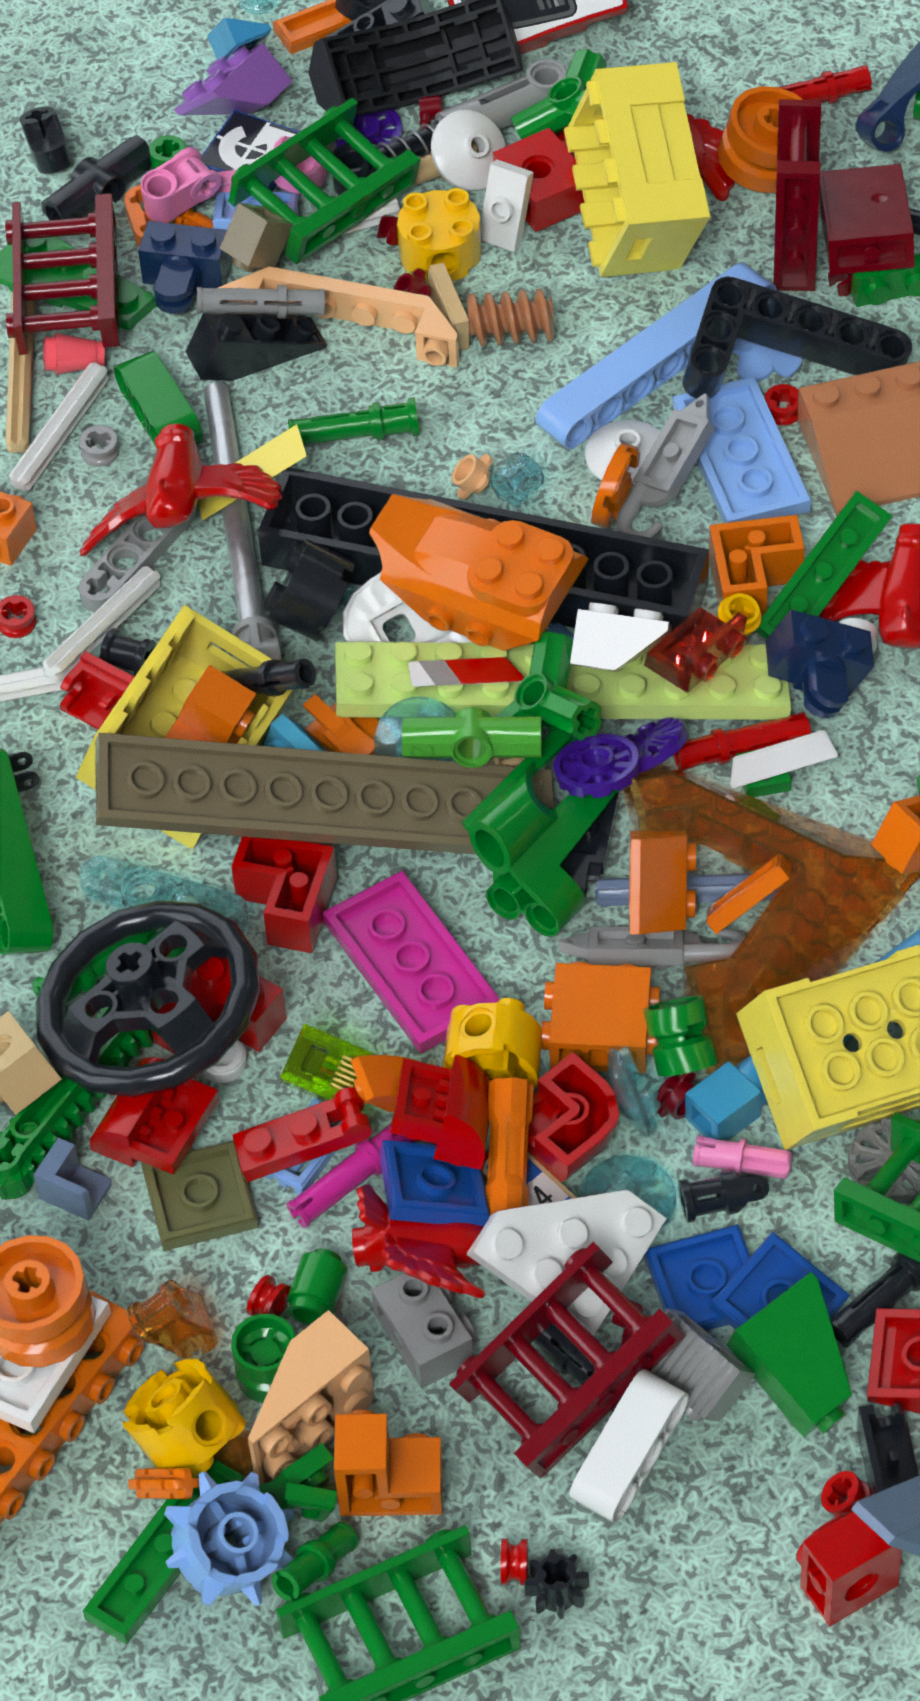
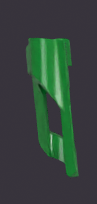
M557 729L552 730L542 741V758H525L462 821L464 829L469 832L470 841L476 855L493 872V884L486 890V899L491 909L502 918L508 920L516 919L523 913L527 922L536 932L548 937L556 936L585 905L583 891L559 865L617 793L615 789L610 791L611 795L600 798H593L592 795H586L585 798L568 795L555 809L548 808L540 802L533 789L532 779L567 744L578 740Z

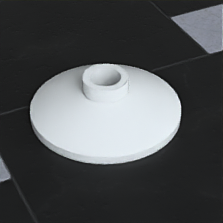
M458 110L445 116L435 127L431 139L432 159L438 172L448 183L465 191H478L486 188L490 164L493 162V152L506 147L504 137L496 124L484 114L473 110ZM471 141L476 143L479 153L472 149Z
M621 420L604 425L592 434L586 444L585 460L587 466L597 478L602 480L620 444L625 442L638 447L640 452L639 465L636 469L629 467L628 471L631 473L633 487L635 484L633 479L661 431L648 423L636 420Z

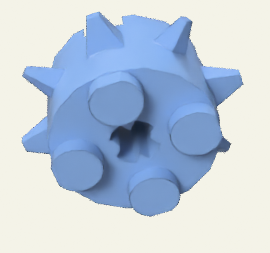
M206 1471L199 1474L200 1497L189 1506H167L164 1515L174 1525L171 1532L174 1554L166 1560V1565L168 1568H179L193 1588L201 1593L202 1603L210 1606L218 1596L244 1593L255 1606L262 1604L261 1580L273 1571L282 1569L293 1560L284 1549V1544L288 1541L289 1536L287 1522L294 1517V1512L292 1509H281L274 1497L269 1493H261L259 1490V1475L251 1472L242 1482L233 1481L218 1485ZM231 1533L235 1538L236 1544L232 1546L226 1541L224 1536Z

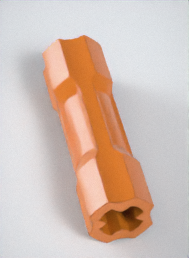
M510 1077L495 1078L489 1081L488 1120L490 1123L488 1181L484 1188L490 1216L497 1211L528 1206L529 1190L526 1185L528 1129L532 1121L534 1084L529 1083L527 1079Z

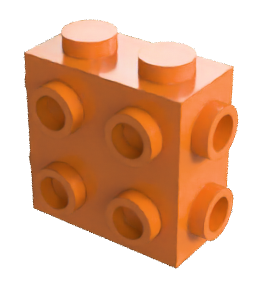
M586 962L556 963L554 982L546 981L544 992V1010H552L551 1021H542L541 1026L542 1050H549L550 1069L574 1052L594 1071L646 1074L647 1055H653L652 1048L657 1044V1039L648 1035L643 1009L660 1003V987L651 986V967H638L633 964H621L618 966L591 965Z

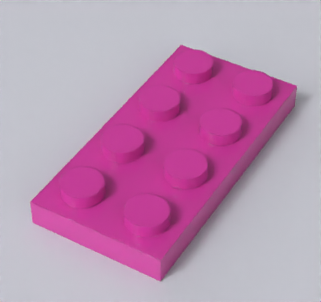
M403 871L322 912L325 926L420 1054L446 1041L447 1027L453 1008L459 1005L471 1006L477 1003H497L500 1000Z

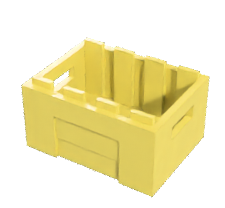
M677 62L595 69L591 80L586 83L587 88L568 127L564 128L568 153L574 152L577 164L572 166L576 191L582 190L585 202L580 204L584 229L590 228L593 241L588 243L592 267L599 268L600 277L679 269L682 267L711 216L703 180L699 173Z
M184 605L95 734L75 778L96 790L95 741L98 733L165 738L177 720L187 697L209 665L221 672L249 668L211 644V642L251 667L260 666L264 661L273 659ZM294 689L287 690L284 694L275 697L267 696L264 693L256 694L249 708L256 715L244 733V737H241L237 744L261 746L266 738L270 724L281 715ZM161 830L191 849L195 847L203 834Z
M920 944L896 951L886 960L810 982L809 978L765 990L736 1013L784 1150L857 1129L870 1123H876L882 1119L892 1118L895 1113L902 1115L920 1109ZM889 1022H896L902 1027L903 1034L901 1038L895 1039L889 1035L887 1031ZM846 1035L854 1036L858 1040L859 1048L857 1052H850L844 1047L843 1039Z

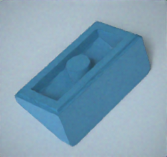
M223 18L207 37L218 60L222 56L228 58L242 46H246L248 50L258 46L270 34L272 29L269 24Z

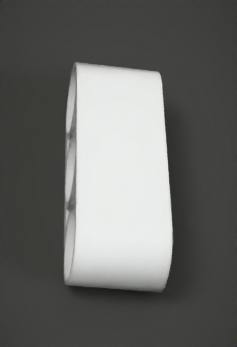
M646 1369L639 1371L629 1384L577 1473L570 1489V1498L610 1522L617 1523L632 1504L682 1418L689 1401V1394Z

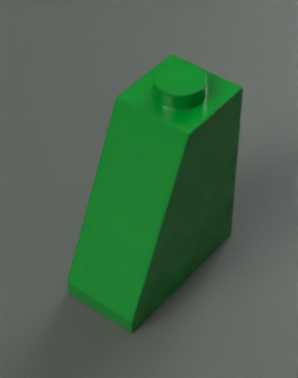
M810 1272L738 1327L726 1344L734 1355L755 1373L754 1379L804 1438L816 1428L822 1434H825L846 1416L842 1407L852 1396L819 1281Z

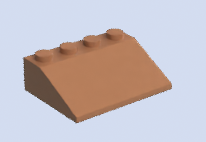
M920 361L799 388L797 421L836 516L856 490L878 506L920 497Z

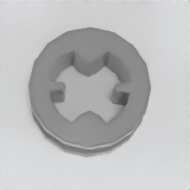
M103 425L93 426L83 431L79 437L81 456L88 465L103 467L117 459L119 455L118 438L115 431L110 427ZM98 443L100 446H102V447H103V446H106V447L100 449L98 446H92V445Z

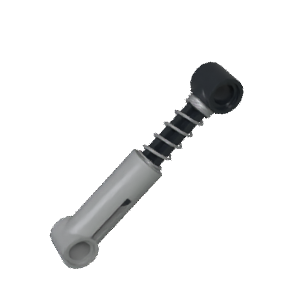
M552 59L536 61L529 66L526 75L438 112L435 115L432 126L422 124L418 132L408 130L404 138L394 136L390 144L387 145L380 142L377 144V148L388 158H396L408 149L416 156L425 154V156L429 155L435 127L445 116L458 110H473L482 113L491 119L499 130L505 129L513 125L511 117L547 98L551 87L561 79L566 78L567 71L564 65ZM348 143L340 145L333 151V154L359 178L362 176L366 178L377 171ZM332 176L333 188L338 195L348 190Z

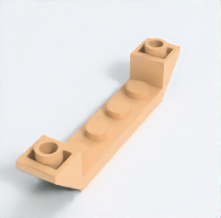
M271 266L218 287L277 289V285H286L287 289H324V316H316L324 319L336 318L352 321L361 326L373 325L394 329L403 334L415 333L417 360L426 361L434 366L447 365L452 367H458L460 362L458 333L430 296ZM221 300V302H256L248 300ZM287 301L285 303H300L301 301ZM241 314V315H261V314Z

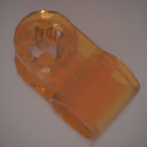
M169 1279L160 1287V1292L145 1302L136 1301L127 1308L130 1324L142 1340L162 1347L176 1354L179 1358L193 1357V1352L200 1350L202 1354L208 1353L218 1343L204 1297L200 1293L192 1292L182 1287L174 1280Z

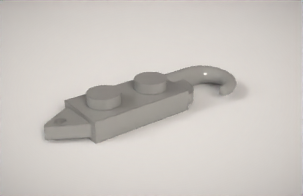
M706 393L682 410L674 409L635 475L633 479L635 484L618 512L616 518V529L618 532L653 538L662 528L660 522H655L649 529L638 532L632 529V522L641 506L657 507L667 504L670 500H674L715 430L710 422V399Z
M589 926V932L559 940V952L586 959L591 965L618 966L621 964H633L636 966H648L653 969H667L671 966H683V962L732 961L746 953L749 940L744 933L730 928H724L716 935L734 942L720 944L701 943V939L696 934L683 930L630 934L629 927Z

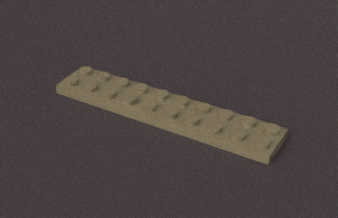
M98 733L95 741L96 825L476 854L470 841L469 832L464 829L462 821L516 767L485 764L477 768H467L450 761ZM542 769L532 779L533 789L542 804L554 809L552 770Z

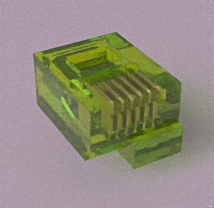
M304 1023L280 1076V1080L284 1085L321 1101L333 1099L339 1090L355 1087L354 1080L357 1077L351 1060L357 1056L373 1055V1053Z

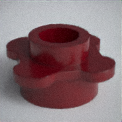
M420 268L415 269L413 275L409 273L402 274L394 286V290L426 296L431 295V287L425 281L426 273Z
M694 1072L682 1074L680 1077L678 1075L671 1076L661 1085L657 1096V1101L660 1103L657 1114L661 1118L667 1114H670L676 1120L685 1117V1093L696 1086L693 1083L696 1077Z

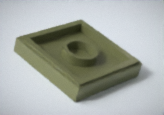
M234 1141L188 1152L174 1175L146 1163H141L163 1251L258 1228V1221L248 1184L241 1171Z

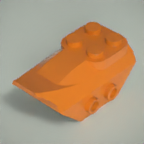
M397 494L391 495L369 532L378 548L382 561L380 581L423 620L438 630H450L466 636L470 641L479 646L489 645L502 651L539 641L589 559L582 554L574 552L573 547L566 539L529 524L514 520L501 523L495 519L481 518L433 499H419Z

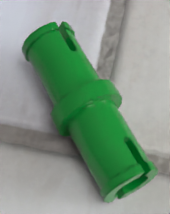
M337 1522L316 1541L310 1540L297 1549L296 1557L285 1567L273 1574L272 1586L275 1592L284 1600L292 1601L297 1599L315 1581L321 1582L328 1578L334 1572L335 1564L357 1548L358 1536L355 1530L347 1523Z

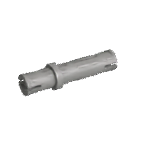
M277 285V289L197 287V314H277V319H286V315L324 316V289H287L286 285ZM221 300H248L256 302H221ZM287 301H301L300 303H285Z

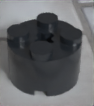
M308 539L303 544L294 541L283 563L285 566L284 570L288 571L282 584L276 581L273 583L264 603L266 606L265 610L270 612L269 620L318 642L321 634L316 628L318 625L327 628L348 584V582L344 581L345 575L342 573L344 569L353 572L355 562Z

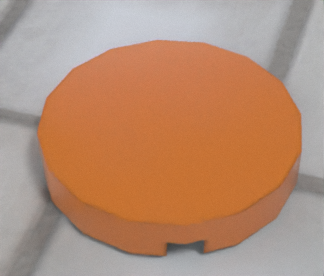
M623 442L615 451L595 498L591 516L593 525L608 529L611 528V519L617 518L618 512L633 485L631 483V473L628 472L629 467L636 469L639 465L640 452L638 447Z

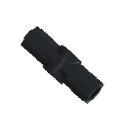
M136 134L133 137H129L99 160L94 157L83 159L74 169L71 181L41 202L43 213L49 220L82 218L95 208V195L112 194L113 202L119 201L124 194L126 185L151 167L147 142Z

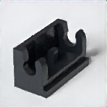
M894 1404L891 1408L892 1414L883 1418H877L873 1405L859 1406L857 1436L867 1482L872 1488L873 1494L919 1476L908 1423L905 1421L904 1410L900 1404Z

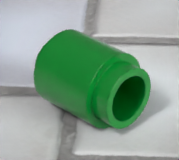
M315 1249L313 1252H307L301 1256L287 1296V1301L290 1305L288 1313L296 1321L310 1325L328 1310L334 1315L348 1274V1268L338 1254L327 1249Z

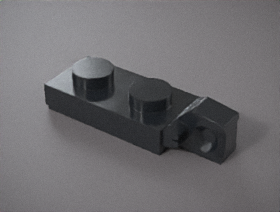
M619 793L614 795L559 865L581 888L585 901L589 882H596V880L601 879L602 874L604 875L619 806Z

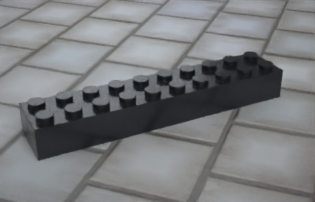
M290 467L284 471L282 470L278 480V484L282 487L280 490L283 496L282 499L278 501L276 508L266 510L258 529L262 566L284 570L285 566L283 563L293 542L303 544L308 539L354 561L353 572L344 569L342 573L345 575L344 581L363 585L382 571L381 557L369 532L392 494L419 499H433L481 518H491L501 523L511 520L520 521L566 539L573 547L574 552L589 558L550 623H561L563 626L575 628L578 609L589 610L590 602L617 606L616 608L619 609L618 615L634 617L635 609L661 612L663 621L669 622L672 626L671 636L659 644H689L709 583V549Z

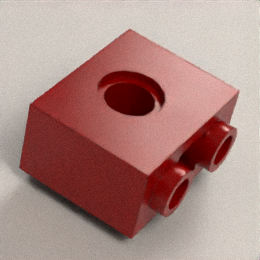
M550 128L493 152V161L497 159L534 172L525 220L535 232L581 212L580 204L585 202L582 190L576 191L572 166L577 165L572 152L568 153L566 141H560Z
M854 1512L836 1517L816 1529L799 1547L796 1553V1561L801 1566L800 1587L829 1627L899 1585L902 1550L888 1545Z

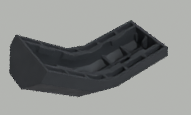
M466 0L393 24L321 38L314 42L308 74L319 106L327 111L332 106H340L353 98L358 102L355 117L413 105L419 103V99L424 96L440 95L441 97L523 70L520 48L504 1Z

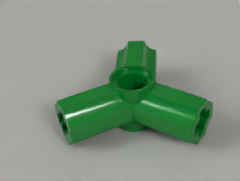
M589 49L576 51L567 70L566 78L561 79L551 87L548 97L511 117L521 140L547 128H550L557 135L564 131L565 127H568L587 88V81L591 80L595 69H602L607 66L601 54L593 53Z
M550 631L543 632L539 641L534 642L529 675L519 683L515 691L514 701L494 717H541L542 728L557 729L580 741L588 736H595L603 723L600 717L602 707L596 702L567 689L573 639L566 634H557Z

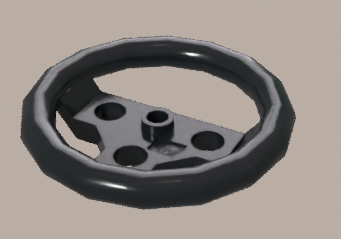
M157 900L116 910L79 932L51 963L35 1001L37 1041L58 1074L91 1093L137 1097L179 1087L216 1065L246 1031L260 994L257 953L235 921L203 904ZM165 929L146 945L134 942L116 948L106 962L108 976L68 1008L65 1019L64 1006L75 979L98 954L129 936ZM186 947L181 955L167 958L172 950ZM211 957L225 958L227 960L231 989L221 1015L215 1022L211 1020L196 998L190 994L193 972ZM177 1003L170 1012L158 1013L159 1009L165 1004ZM112 1007L111 1011L104 1017L93 1018L94 1014L100 1009ZM153 1030L168 1044L175 1054L166 1060L132 1068L102 1065L97 1062L101 1046L117 1033L123 1031Z

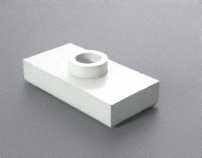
M497 159L490 164L480 222L481 241L512 252L519 249L522 242L534 172Z

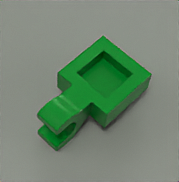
M320 1443L282 1470L280 1476L273 1481L259 1485V1490L263 1494L267 1492L272 1495L281 1509H287L284 1505L286 1483L291 1482L322 1488L330 1480L326 1473L330 1471L334 1457L324 1444Z

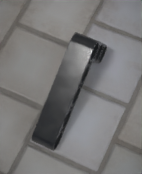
M727 276L716 280L711 288L684 372L682 384L684 390L696 399L705 393L709 399L717 395L727 370L736 338L853 375L907 364L912 352V342L906 333L898 329L742 279Z

